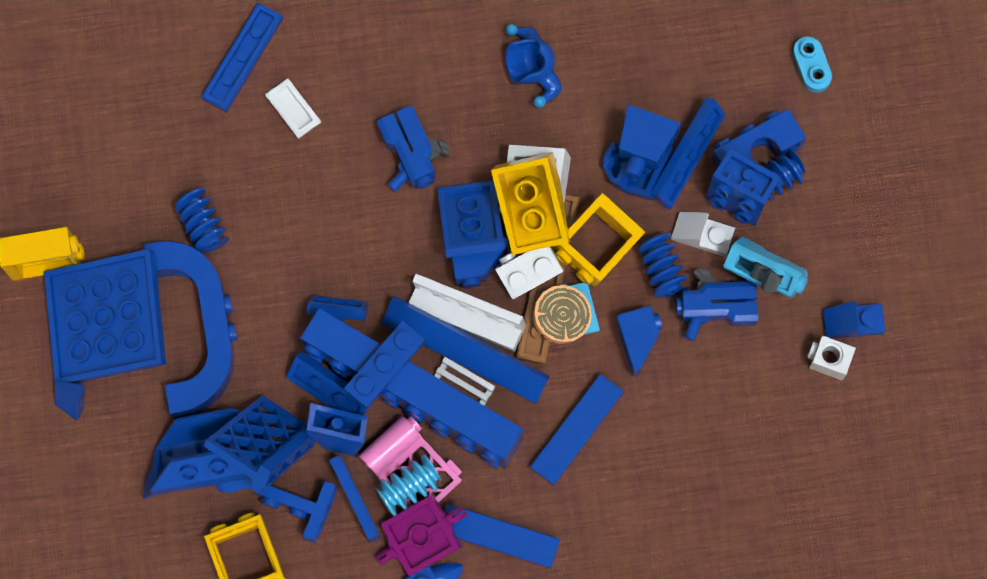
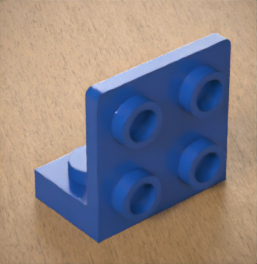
M729 149L712 177L705 198L715 208L725 209L734 214L738 221L756 226L766 202L781 177Z

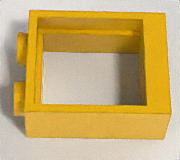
M603 193L568 229L570 240L583 224L596 213L627 241L600 272L569 243L556 245L552 248L561 263L572 266L577 271V277L586 285L591 284L593 287L599 284L645 233L641 227Z
M68 227L0 238V265L13 281L44 276L45 271L81 264V260L85 259L82 242H78L77 235H73Z
M254 513L243 515L237 519L239 523L229 527L226 524L215 526L209 530L211 534L204 536L219 579H230L217 544L259 529L274 569V573L259 579H286L264 518L260 514L257 516Z

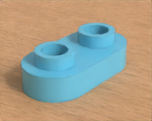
M813 37L800 38L794 46L793 58L802 83L810 92H823L829 87L832 79V73L820 42ZM811 47L813 52L806 53L803 48ZM819 72L823 78L815 79L813 73Z

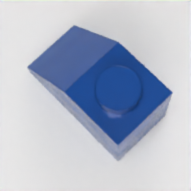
M508 237L503 238L505 250L452 257L456 286L470 289L480 286L481 282H485L500 261L498 259L508 252Z
M651 306L617 315L616 324L632 376L639 375L658 340L659 330H662L659 314H653Z
M310 403L305 433L326 450L355 456L364 444L368 416Z

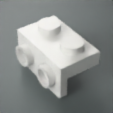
M551 247L512 255L511 251L498 259L500 264L495 269L512 299L564 271Z

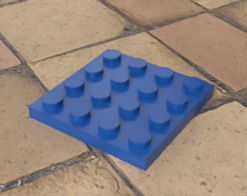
M141 250L44 272L54 382L61 380L75 384L167 365L155 252L153 250Z

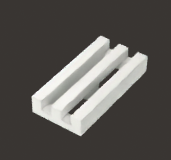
M446 357L434 375L438 379L443 376L481 399L479 403L484 406L495 390L494 385ZM446 368L452 369L487 391L485 393L447 372Z

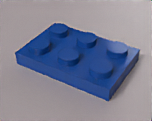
M493 180L437 188L446 258L505 250L497 194Z

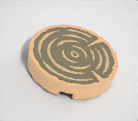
M566 285L553 286L544 291L535 302L533 310L534 325L537 330L544 335V338L558 344L572 343L582 337L589 328L592 318L590 303L585 295L576 288Z

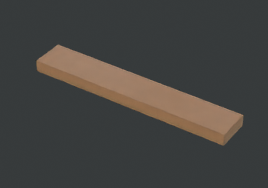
M565 195L564 208L568 229L575 223L580 197ZM560 262V264L562 265V267H563V269H564V271H565V266H566V265H564L563 263ZM564 271L531 289L524 319L526 327L520 338L516 359L545 365L550 341L544 338V335L534 325V305L541 296V292L553 286L562 285Z

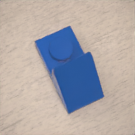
M856 301L823 309L825 337L833 339L885 334L882 304L857 306Z

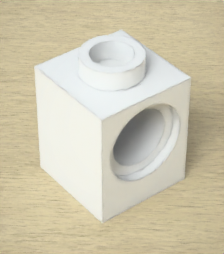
M822 335L819 343L813 342L807 358L811 359L812 362L809 369L843 381L856 348ZM825 351L833 352L837 357V362H826L823 359L822 353Z

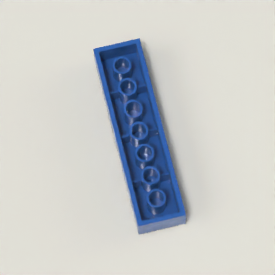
M320 308L300 337L304 350L307 352L306 355L320 364L323 361L332 367L331 371L343 379H346L347 376L353 378L381 346V344ZM410 361L380 395L382 402L394 409L400 406L407 411L406 415L412 417L417 423L421 424L422 421L430 424L432 426L431 430L440 437L446 439L449 435L458 442L456 445L470 454L474 450L483 456L482 461L495 469L498 466L506 469L523 441V428Z

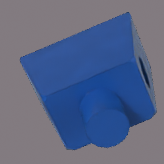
M628 104L619 146V157L628 160L624 174L634 179H640L644 167L657 170L679 135L680 122Z

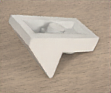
M679 212L671 240L726 257L735 227L709 220V213Z

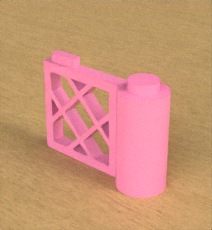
M401 416L358 456L380 480L384 479L391 484L387 477L395 470L405 467L412 472V454L422 446L430 455L429 460L433 464L434 459L441 467H435L436 471H445L453 480L445 489L438 488V490L434 491L429 486L426 488L428 496L432 495V492H441L435 497L439 503L462 481L459 478L462 471L451 459L446 463L421 437L419 431L422 428L412 417L409 416L406 419ZM409 458L408 466H400ZM407 498L406 504L408 509L413 505L411 504V500Z

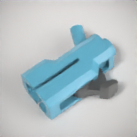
M744 237L734 242L723 266L724 269L759 285L765 292H778L789 298H793L796 293L801 295L808 282L806 269L765 250L763 246Z

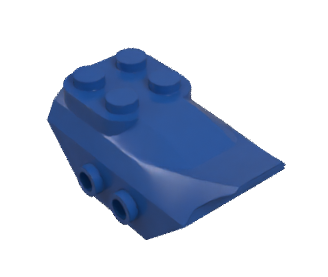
M228 408L175 419L155 447L153 467L145 477L142 499L209 486H216L218 491L226 493L248 489L253 481L250 477L204 447L206 440L241 411L235 408ZM247 420L248 424L258 425L257 421ZM233 431L234 435L244 436L243 432ZM253 434L254 438L264 439L262 435ZM218 442L222 446L230 448L229 444ZM238 445L241 450L250 451L248 446ZM258 448L259 452L269 453L268 449ZM244 459V461H246L253 467L256 466L254 460Z

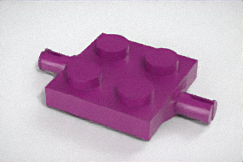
M433 494L381 523L388 537L389 547L375 554L376 560L387 555L377 562L382 566L384 563L396 558L402 563L410 577L462 548L454 533L453 524L467 517L466 512L455 517V515L465 509L459 506L446 514Z

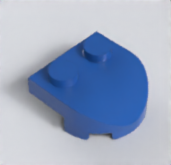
M620 141L618 143L613 142L608 147L603 159V167L609 180L618 190L625 194L653 201L654 196L651 194V191L667 166L673 148H670L657 170L644 167L640 179H634L624 174L628 160L619 157Z

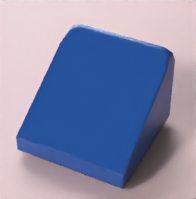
M56 380L55 405L73 419L78 420L84 409L85 386Z

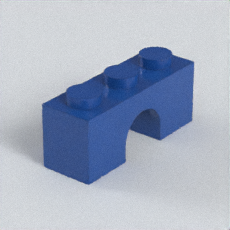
M789 109L782 113L775 111L764 119V123L757 127L755 124L746 127L740 132L741 136L732 141L730 138L719 142L715 146L716 149L712 159L716 166L719 167L728 150L732 149L755 162L750 151L757 146L769 147L777 157L781 154L786 156L788 150L796 151L803 147L807 137Z

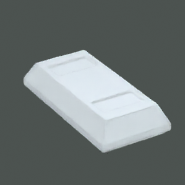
M288 78L265 94L298 139L321 123V120Z

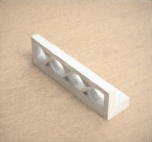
M415 274L412 281L415 290L409 301L410 304L466 333L515 352L526 327L523 316Z

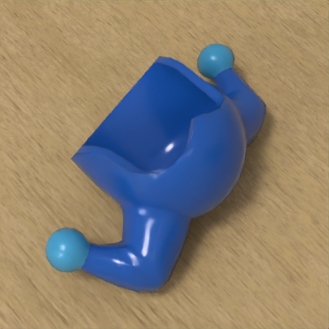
M509 24L506 27V33L509 36L517 35L523 38V40L512 42L506 48L505 65L508 75L518 85L540 84L545 89V92L542 96L535 97L534 105L537 108H543L546 102L557 97L562 91L560 80L553 70L555 66L554 51L547 42L540 38L535 28L517 27L515 24Z

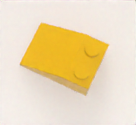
M553 152L498 164L491 170L512 255L570 242L561 183Z

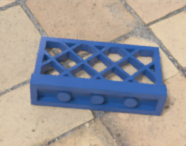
M262 395L206 440L204 447L250 477L253 481L249 488L257 494H261L314 447L316 441L305 433L306 424ZM261 407H263L271 414L262 413ZM247 420L257 421L258 425L248 424ZM266 423L276 424L277 428L268 427ZM285 425L291 426L295 430L286 429ZM233 431L243 432L244 436L234 435ZM253 434L262 435L264 439L254 438ZM271 436L281 437L283 442L274 441ZM218 442L227 443L230 445V448H226ZM238 445L248 446L250 451L241 450ZM258 448L268 449L269 453L259 452ZM244 459L254 460L256 466L253 467L252 465L244 461Z

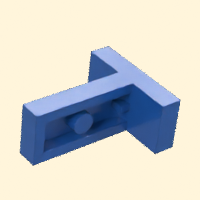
M325 481L316 503L273 486L267 487L261 494L257 495L262 498L261 503L274 509H278L279 505L290 509L288 514L302 520L309 516L310 519L302 537L305 541L316 545L338 488L336 485Z

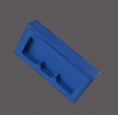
M313 295L307 303L306 314L315 315L320 308L340 321H344L346 318L365 321L369 303L367 301Z

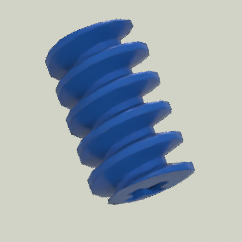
M792 149L787 151L786 156L781 154L777 157L776 161L770 160L767 162L766 169L781 177L774 189L780 196L784 194L783 185L790 191L794 189L792 180H796L800 185L803 184L802 175L805 173V168L799 156ZM773 194L769 197V201L774 200Z
M203 187L184 194L180 197L174 208L180 214V221L185 224V231L190 234L189 238L195 244L194 248L200 253H209L225 245L229 238L221 239L220 236L226 232L225 227L216 229L215 226L221 222L220 217L211 219L210 216L216 212L215 207L206 209L211 199L209 197L201 199V196L206 193V189Z
M671 233L650 237L638 248L640 255H646L643 257L642 263L645 266H649L646 269V275L653 277L649 283L651 287H657L653 292L656 298L672 297L689 288L681 287L680 285L687 277L677 276L676 274L683 269V266L673 265V262L679 258V255L669 254V251L675 248V243H665L672 236Z

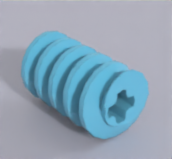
M425 454L421 456L422 466L416 461H412V472L402 467L400 469L402 478L392 473L390 475L391 484L382 479L380 481L381 490L375 487L383 503L393 516L397 515V504L404 510L407 509V498L413 503H417V492L427 497V486L431 487L434 491L438 490L436 481L439 479L442 482Z

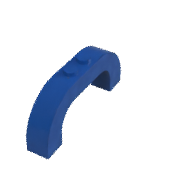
M171 241L144 244V250L151 249L155 252L157 278L182 276L194 282L198 288L208 349L205 366L198 375L190 380L165 385L169 413L173 419L191 416L214 404L224 393L232 378L235 365L233 341H237L238 338L235 323L230 324L228 313H233L230 295L225 296L221 279L211 262L196 249Z

